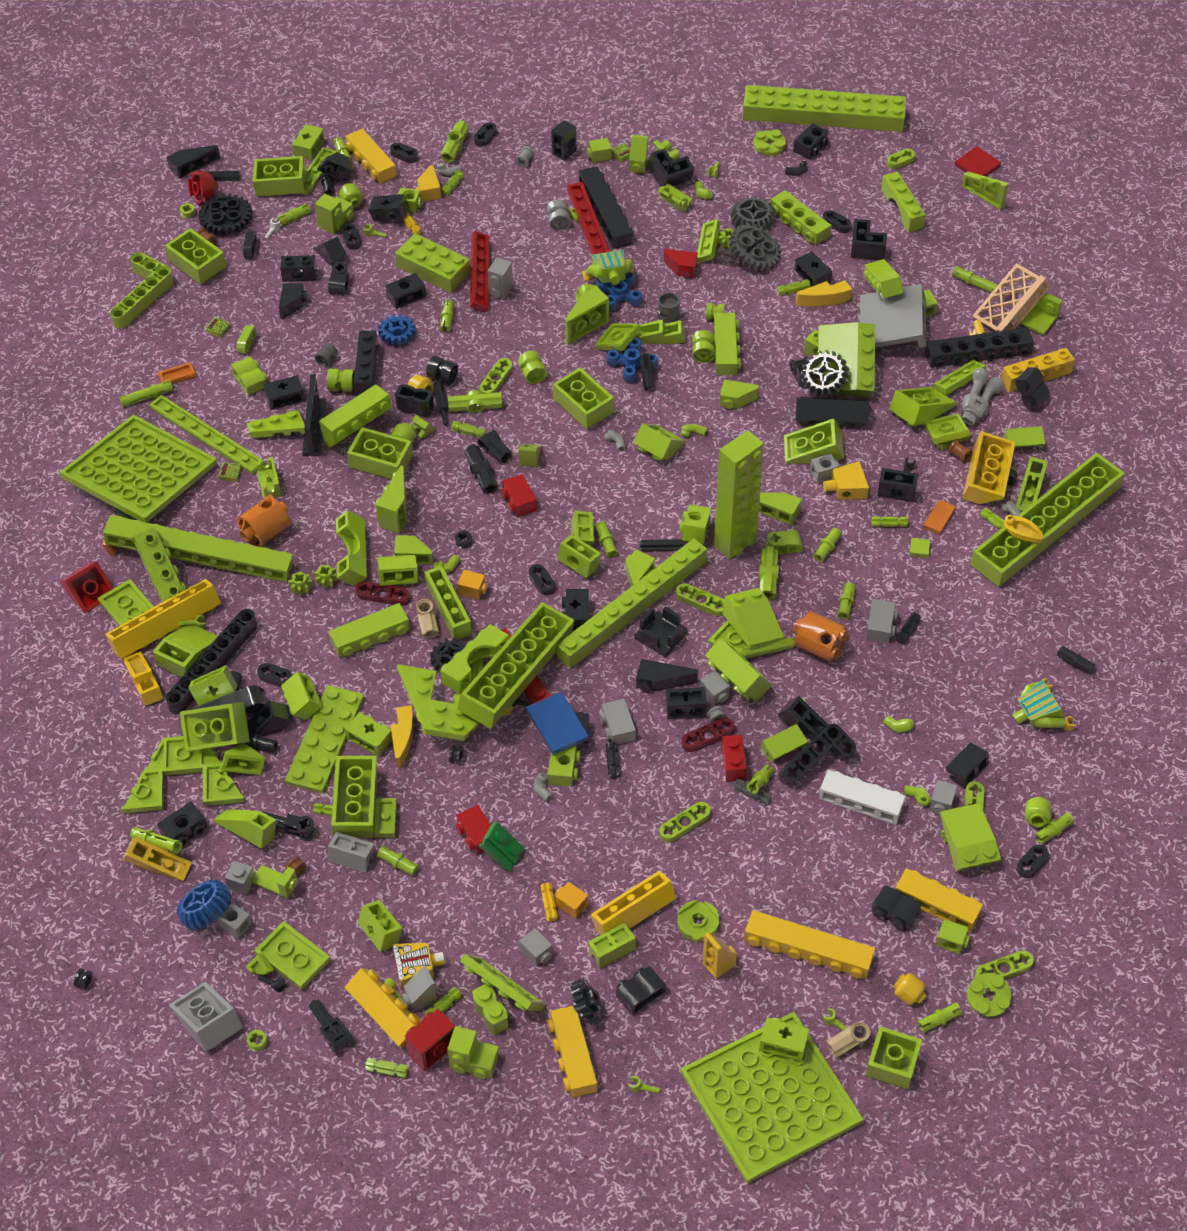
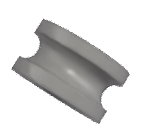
M721 706L713 707L707 712L710 723L721 718H727Z

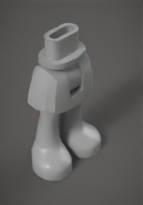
M978 368L974 371L972 376L973 388L970 394L964 396L962 402V420L970 426H974L975 422H978L989 411L988 402L991 396L1001 392L1004 388L1003 380L998 377H993L987 382L989 373L983 368ZM987 382L982 397L978 396L982 387Z

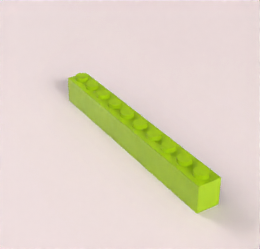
M110 515L103 531L105 544L137 550L132 539L133 535L155 527L156 531L160 530L164 540L161 541L163 547L168 548L171 557L174 559L271 580L287 582L293 566V554L285 551H276L266 547L262 548L247 543L243 544L214 536L187 532L177 528L164 527L159 524L127 519L122 516Z
M693 538L558 643L557 658L571 669L706 563L707 548Z

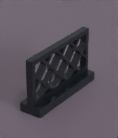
M310 374L302 449L303 456H321L323 435L319 421L325 417L327 402L326 398L319 397L316 374Z

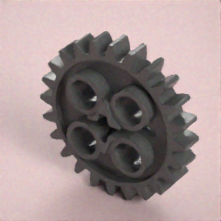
M749 223L747 226L742 224L741 227L737 226L736 230H733L729 238L730 242L728 245L731 246L729 250L734 251L733 256H738L737 261H743L742 265L747 264L748 269L752 266L755 271L758 268L761 272H763L764 268L768 271L777 265L782 256L780 254L782 249H779L781 244L776 243L778 239H773L774 234H768V229L764 231L762 226L757 228L756 224L753 227Z

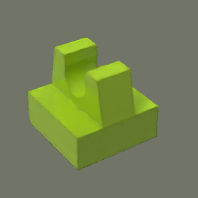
M417 415L412 419L414 422L412 426L417 433L421 429L418 436L422 439L429 433L432 434L436 429Z

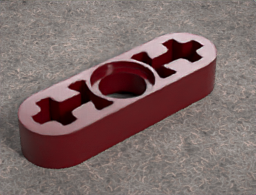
M360 582L356 586V595L361 600L391 605L400 603L401 606L408 604L410 601L409 591L403 587L380 586V584L372 582ZM382 591L388 593L385 597L378 596V593Z
M721 718L683 735L681 740L682 749L686 752H695L722 740V736H731L734 732V722L730 718ZM722 725L729 726V729L722 728ZM705 732H710L713 734V737L706 739L702 735ZM687 740H690V742H694V745H691L690 743L687 744Z

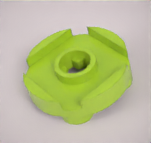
M777 129L758 131L754 138L753 147L756 152L763 153L764 156H776L785 149L786 139L781 134V131Z
M689 901L679 910L677 917L678 929L685 938L690 939L692 942L704 941V934L709 932L715 935L719 928L718 911L708 902ZM694 918H697V919H701V918H702V919H703V920H702V923H701V924H695V923H694Z
M983 973L972 980L967 989L966 996L972 1010L985 1017H995L1003 1013L1010 1005L1011 990L1001 975ZM986 989L994 993L992 1001L984 998L983 994L986 993Z

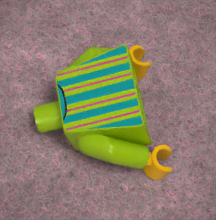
M624 250L593 254L592 265L586 271H582L584 280H589L595 276L599 278L601 283L611 282L612 284H618L621 280H625L626 273H634V263L631 259L624 260Z
M1047 678L1040 682L1027 684L1018 698L1022 709L1012 714L1017 724L1029 719L1034 728H1063L1066 731L1074 729L1076 725L1070 724L1073 721V717L1067 716L1064 720V714L1051 693L1053 685H1047L1049 681Z

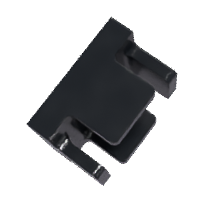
M665 606L663 613L658 610L655 612L654 609L650 608L640 619V629L634 634V639L666 657L688 633V629L680 624L681 616Z

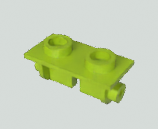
M668 183L666 186H661L658 189L659 198L682 212H686L692 201L691 197Z

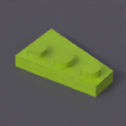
M971 172L964 174L962 187L999 210L1005 207L1009 183Z
M299 410L288 411L285 414L272 415L269 418L256 419L246 423L251 438L271 437L275 433L291 435V432L300 431V434H305V425Z

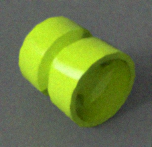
M708 330L695 332L692 336L693 359L698 363L713 361L715 358L714 334Z
M527 351L519 357L518 364L528 383L534 384L546 378L547 370L538 352Z
M329 369L327 375L328 391L339 392L342 389L343 392H354L355 370L344 369L341 372L340 369Z

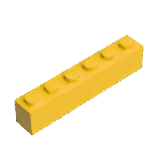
M204 579L109 631L105 635L113 652L122 659L132 655L133 652L140 648L147 647L149 643L156 639L165 637L167 633L181 628L180 621L193 620L198 615L214 610L221 602L214 585L207 579Z
M755 910L751 912L744 934V941H747L752 946L757 947L760 945L774 953H786L793 959L802 958L808 960L812 965H824L834 972L843 971L850 973L852 977L858 979H867L875 952L874 947Z

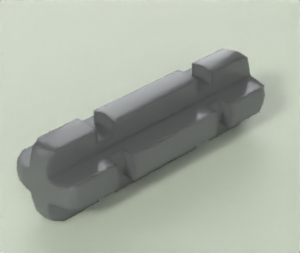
M737 779L734 783V790L738 792L743 791L744 795L756 801L759 799L760 803L768 805L772 799L771 794L763 793L761 789L756 794H752L754 789L749 792L747 784L741 779Z

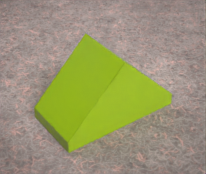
M520 445L518 448L519 466L537 467L542 445Z
M242 743L225 752L221 771L261 775L265 757L245 743Z

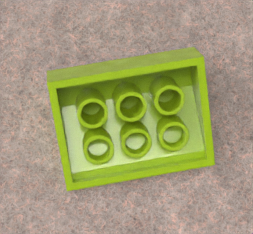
M855 322L819 325L818 351H821L822 354L825 353V350H828L829 354L835 351L836 356L841 354L842 359H845L846 365L849 366L847 372H849L850 377L846 378L848 383H842L845 388H839V394H836L835 391L832 394L869 398L874 392L875 324ZM829 362L830 368L839 371V367L836 364ZM826 370V372L822 374L823 377L828 374V371ZM817 379V385L822 386L820 379Z

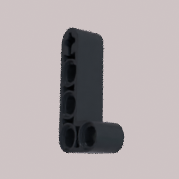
M251 685L191 710L244 702L245 713L251 712L256 714L268 702V697L263 688L258 685Z
M830 724L821 730L779 771V780L787 785L794 783L828 750L838 759H847L856 752V744L840 726ZM828 730L834 733V739L828 736ZM814 743L821 747V752H817L814 749ZM842 745L848 748V754L842 751ZM801 756L806 758L807 765H803L800 762ZM795 768L796 771L789 777L787 774Z

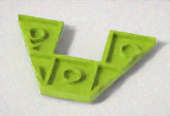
M397 664L396 671L400 674L403 687L408 692L407 696L411 705L416 710V716L422 724L421 728L424 734L465 741L469 737L470 732L479 726L480 722L457 710L458 704L431 700L436 671Z
M183 736L162 738L158 749L151 757V762L141 773L137 780V785L132 788L131 795L126 804L121 807L122 814L163 810L164 776L203 772L204 806L242 803L245 800L232 778L228 775V772L221 771L222 763L212 748L185 751Z

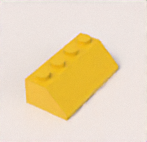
M980 432L974 444L962 499L983 504L1004 498L1016 442Z

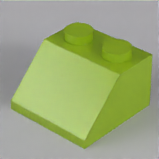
M642 423L633 443L638 445L639 450L645 453L650 452L653 454V458L662 461L663 459L669 460L686 441L659 425Z

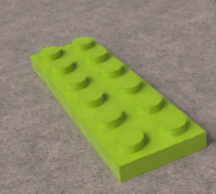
M329 685L326 686L320 700L322 707L313 715L286 776V785L324 793L336 764V756L340 755L347 739L345 728L357 716L364 700V694Z

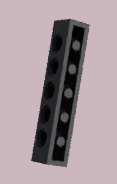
M1026 327L926 341L925 355L930 368H941L946 365L968 363L972 360L991 361L996 358H1010L1018 355L1026 356L1032 354L1034 340L1029 328Z

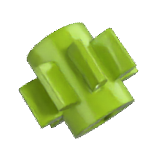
M725 229L723 232H720L718 243L722 244V248H731L728 244L733 229Z
M329 564L319 566L318 572H314L316 585L321 584L323 588L333 587V582L338 581L336 568H331Z
M301 571L292 574V580H288L291 592H296L299 596L303 593H309L308 587H313L309 574L305 575Z

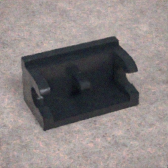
M970 742L946 766V771L952 774L948 778L963 789H966L967 785L989 765L988 751Z

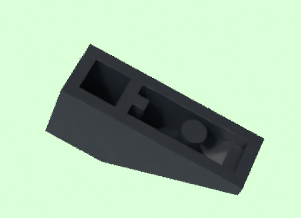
M211 145L179 150L167 157L168 167L180 179L219 159V147Z
M641 659L636 676V688L648 692L698 683L699 669Z
M800 696L788 701L778 713V716L789 727L797 724L804 736L810 740L829 725ZM828 730V736L834 739V733Z

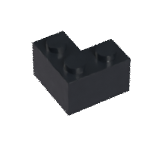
M665 148L652 152L647 163L657 182L662 187L666 186L667 183L675 186L691 180L695 170L687 156L672 160Z
M854 219L851 257L885 260L887 233L870 232L871 220Z

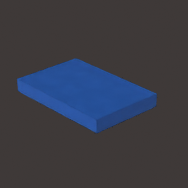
M562 692L526 707L527 713L552 755L589 740L587 732Z

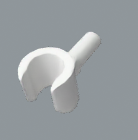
M275 219L270 220V229L264 239L268 240L274 231L280 229V221L275 223Z

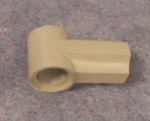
M429 599L419 600L416 604V611L422 637L426 639L435 638L439 635L433 603Z
M864 1022L852 1024L847 1029L827 1040V1047L834 1057L837 1058L861 1042L866 1041L870 1036V1028ZM855 1027L863 1030V1037L861 1039L854 1035Z

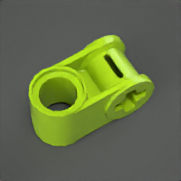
M797 530L773 531L767 536L768 543L765 548L767 546L776 547L778 555L792 554V552L800 553L803 550L800 534Z

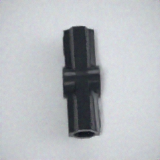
M469 445L464 450V454L470 465L471 474H474V480L477 479L483 493H493L498 489V484L492 474L490 462L484 458L479 446Z

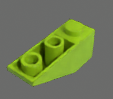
M227 809L214 819L215 823L261 849L275 839L276 819L261 811Z

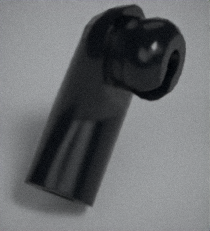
M800 161L798 167H786L785 175L799 176L808 169L807 161Z

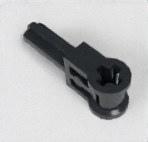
M261 811L276 819L277 828L284 829L286 834L297 836L302 841H310L316 835L314 821L309 816L299 817L287 814L286 817Z
M320 1000L311 1001L309 1009L322 1027L319 1028L320 1033L333 1053L338 1055L339 1051L346 1046L354 1045L353 1037L338 1017L332 1019Z

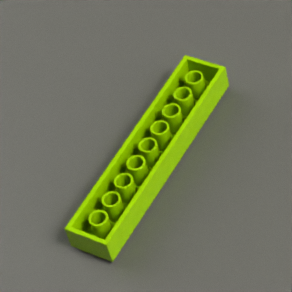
M746 85L743 120L802 125L814 123L818 126L903 132L906 97Z
M1096 452L1018 515L1030 520L1041 530L1044 536L1042 543L1018 539L1012 536L1004 526L973 551L971 566L1000 587L1120 489L1125 473Z

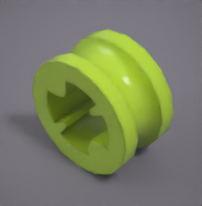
M190 203L181 205V216L187 219L192 218L195 215L194 205Z
M253 1030L247 1036V1044L252 1051L258 1052L267 1046L266 1035L261 1030ZM258 1037L261 1043L256 1045L253 1038Z

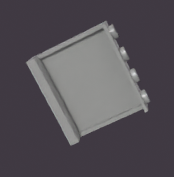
M922 284L902 287L903 293L884 299L876 292L860 295L858 322L875 324V348L911 341H918L919 348L926 347V305Z

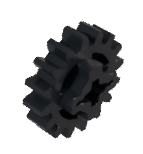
M454 637L452 641H449L447 638H445L444 643L438 641V647L433 646V652H430L431 665L434 666V671H440L444 664H448L457 652H461L466 647L467 643L463 645L462 639L456 642Z
M584 978L572 982L570 986L572 990L571 997L576 1013L578 1012L582 1018H585L586 1023H589L590 1026L601 1022L603 1007L600 1002L601 997L591 985L589 986L588 981H585Z

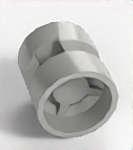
M560 199L551 201L547 205L551 229L554 231L566 230L571 225L568 204Z

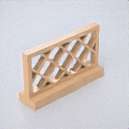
M1016 263L974 313L973 318L980 320L982 324L995 332L1016 329L1047 292L1050 285L1042 275L1038 276ZM1018 270L1023 273V277L1014 279V274ZM1026 280H1036L1033 285L1027 286ZM1023 281L1024 287L1015 289L1014 283ZM1011 284L1012 290L1003 292L1004 286ZM1024 292L1022 298H1015L1016 293ZM1012 295L1013 300L1004 302L1003 296ZM1000 297L1001 303L992 305V301ZM1013 305V309L1010 312H1004V307ZM1001 308V314H992L993 309ZM989 311V317H980L983 312ZM1002 318V322L997 327L993 325V320Z

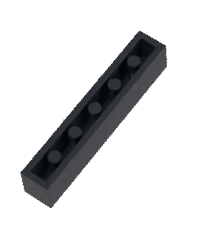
M598 166L579 170L578 183L583 182L596 218L611 247L615 249L632 244V238L634 237L633 229L629 227L626 216H623L621 206L616 203V197L611 193L610 185L606 183L603 172H600Z

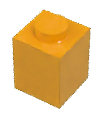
M463 570L457 583L459 595L480 600L482 594H486L488 588L485 575L468 570Z
M567 882L564 887L561 886L555 894L556 906L575 919L588 906V894L570 882Z

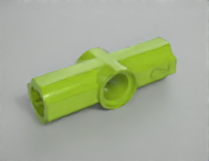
M460 120L457 122L453 130L447 135L448 140L440 155L445 163L454 161L458 152L463 148V142L469 131V125L465 121Z
M472 390L467 395L449 396V412L468 410L470 413H481L483 409L502 408L501 392L482 394L478 390Z
M767 546L762 549L759 569L760 590L768 600L775 599L776 582H778V549H775L774 546Z

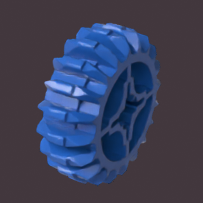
M210 879L208 882L203 881L202 884H197L194 889L185 894V897L180 900L181 904L177 906L178 910L176 913L180 922L190 930L195 929L196 931L200 928L205 929L206 926H211L213 922L218 921L220 916H224V912L229 909L228 906L231 904L232 896L228 887L218 879Z

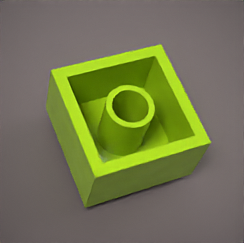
M880 1026L865 1076L909 1089L922 1039Z

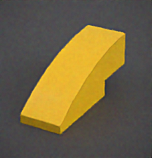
M826 281L798 291L796 294L797 306L819 307L844 303L851 300L852 288L846 281L831 286Z
M140 651L123 658L144 705L147 706L162 700L163 696L159 685L142 652Z
M412 705L397 707L398 724L391 725L397 768L402 767L411 748L414 731Z

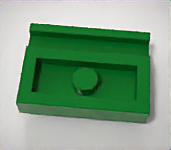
M494 822L479 847L502 869L510 872L512 871L513 864H516L525 847L498 822Z

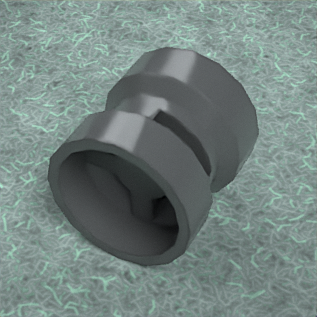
M325 343L321 347V351L317 352L314 358L319 365L326 362L327 364L324 367H329L332 359H335L339 353L334 345Z

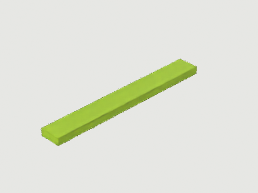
M160 395L149 404L151 410L233 463L241 464V468L253 475L259 470L258 461H261L263 466L265 465L264 460L163 395Z

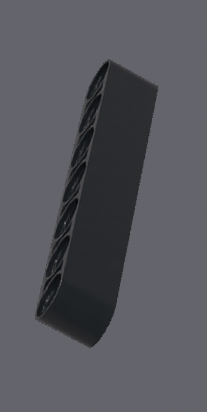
M241 610L167 693L166 702L172 714H180L193 702L194 697L188 689L191 681L205 675L209 671H215L223 667L256 630L257 620L253 610Z

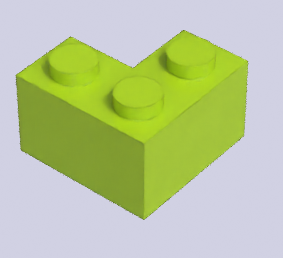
M324 194L315 203L318 227L332 234L341 230L342 225L348 220H352L354 216L353 204L337 196L333 198Z
M455 1026L447 1049L450 1068L460 1074L465 1072L472 1073L480 1079L492 1078L499 1058V1046L480 1042L477 1040L476 1031Z

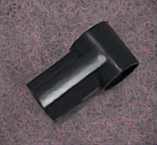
M495 430L477 439L479 447L483 448L485 453L489 452L499 463L508 461L512 456V451L501 441L499 434Z

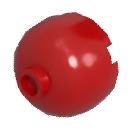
M205 171L191 172L189 175L192 176L188 179L190 197L194 195L197 199L195 201L197 205L205 204L204 201L210 202V197L214 199L217 193V181L210 173ZM200 194H202V200L198 198Z

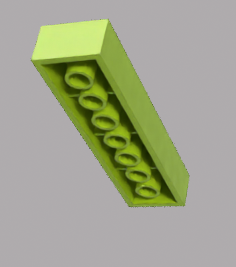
M749 430L719 450L714 547L728 559H731L733 556H739L743 549L754 545L757 540L764 443Z
M541 602L461 693L457 710L492 729L557 652V644L571 634L575 620Z

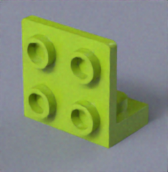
M1045 293L1019 325L1045 335L1060 315L1063 300Z

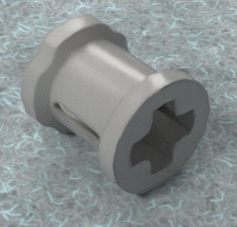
M523 146L520 155H517L515 158V163L526 168L529 165V160L535 155L534 150L528 146Z

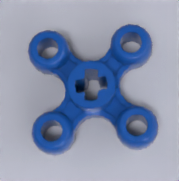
M632 272L626 273L625 280H621L618 284L610 282L601 283L599 279L596 282V286L603 293L608 292L611 294L607 296L609 298V312L616 310L617 302L628 300L633 306H640L643 302V294L639 290L630 291L628 289L635 285V275Z
M633 338L624 354H619L616 350H610L606 355V362L609 366L625 365L623 379L628 383L636 380V370L641 366L640 352L642 343L640 339ZM650 354L651 368L655 370L658 367V357L655 354Z

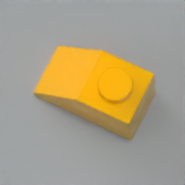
M431 165L418 178V187H415V190H420L422 202L441 198L440 185L434 167Z

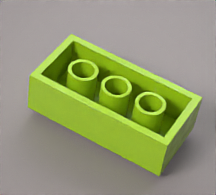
M416 233L395 253L396 267L410 274L416 273L419 278L450 293L471 273L469 258Z
M336 756L331 821L333 836L338 832L355 838H374L378 780L377 756Z

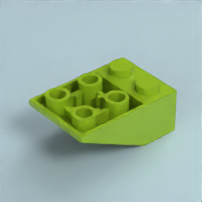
M402 465L397 472L393 473L391 482L385 486L383 495L377 499L375 504L379 528L400 534L407 522L406 483L404 467Z
M185 625L163 638L154 649L153 655L156 665L182 677L218 636L196 625Z

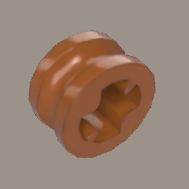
M297 856L287 863L285 869L287 867L294 869L296 876H298L305 870L306 863Z

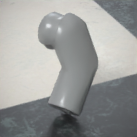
M445 163L437 165L439 174L449 177L453 176L457 170L462 172L460 165L447 168Z
M608 430L604 434V438L608 442L615 441L618 451L626 450L623 436L614 430Z
M1007 501V503L1002 505L1004 513L1010 512L1013 516H1018L1021 513L1013 502Z
M539 773L534 779L533 790L545 802H548L553 797L546 789L548 776L545 773Z

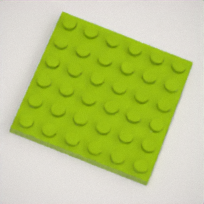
M132 415L60 471V478L137 520L147 523L217 465V458Z
M795 1012L780 1018L789 1024L803 1025ZM762 1027L680 1069L681 1075L747 1184L863 1123L864 1119L810 1035L808 1036L802 1062L760 1051V1039L764 1029Z

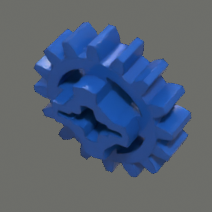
M392 314L391 318L386 316V320H381V324H378V335L381 341H385L386 345L392 343V346H395V344L401 346L403 342L408 344V340H413V336L416 335L415 323H413V319L408 320L407 315L402 317L401 314L398 316Z

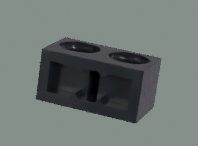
M812 123L794 140L793 152L810 160L819 153L822 147L827 146L829 142L828 130Z
M705 687L666 689L665 705L667 719L706 717L707 698Z

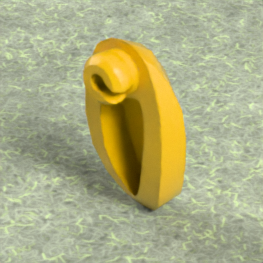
M1013 515L1005 517L1004 526L1012 536L1033 543L1043 542L1044 536L1041 530L1030 520Z

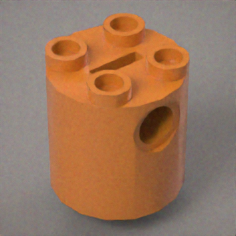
M269 494L240 515L237 521L240 527L239 534L242 539L257 547L265 545L292 525V520L286 513L288 511L287 506L283 502L279 503Z
M809 611L804 619L799 618L793 628V632L796 633L795 646L829 662L833 661V659L836 661L839 659L842 650H840L842 644L846 643L850 636L846 626L813 611ZM832 637L831 642L827 644L828 638Z

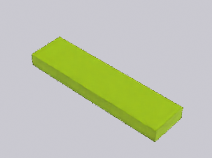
M325 147L320 150L306 171L305 193L302 194L309 195L322 177L321 172L317 168L327 156L336 153V150Z

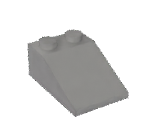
M206 982L169 1004L170 1009L205 1052L216 1047L217 1044L243 1028L235 1009Z

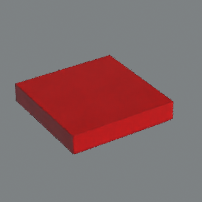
M976 146L957 159L954 165L966 173L971 172L986 177L1001 166V161Z

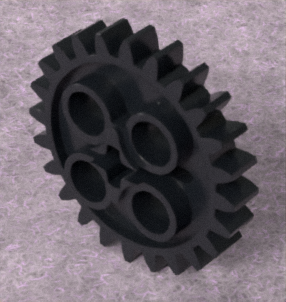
M223 193L222 197L216 195L215 199L210 197V202L204 201L205 205H201V209L198 210L200 225L207 229L208 233L213 231L214 235L220 233V236L223 233L229 236L231 232L234 235L236 234L235 231L242 232L241 228L246 229V224H251L250 220L253 219L251 204H248V200H244L243 196L238 198L237 194L232 197L231 193L228 196H225Z

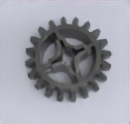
M747 196L746 199L741 198L740 201H736V204L733 205L731 212V222L735 229L737 226L741 227L742 224L747 226L749 223L751 227L756 224L757 228L762 226L764 231L770 230L776 219L775 209L771 202H767V199L761 200V197L755 198L753 196V198H749Z
M825 350L824 354L818 351V356L812 353L813 359L807 358L808 364H803L805 370L801 371L802 376H804L802 377V382L805 383V388H809L808 391L811 394L815 392L816 397L820 394L823 398L826 397V394L832 397V392L834 391L836 394H839L838 389H844L845 387L842 383L847 384L848 380L846 378L850 377L849 372H847L849 366L846 365V360L842 359L841 354L836 356L835 351H832L831 354H829L828 350ZM829 362L836 364L839 367V371L830 368ZM827 370L828 374L823 377L822 374H824V372H826ZM812 377L820 379L822 386L815 384L812 381Z

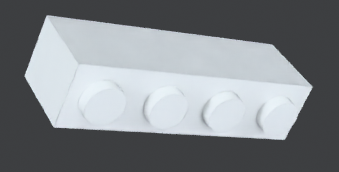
M831 770L827 771L819 793V799L895 825L900 817L906 797L897 791H890L879 785H872L858 778H852Z

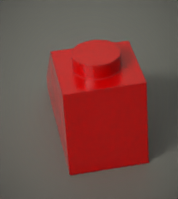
M664 248V263L677 276L695 278L698 252Z

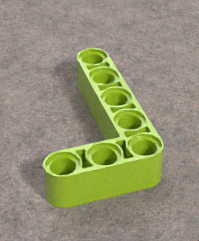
M141 252L131 255L130 260L133 271L145 278V280L111 309L110 315L115 328H125L172 286L174 280L170 267Z

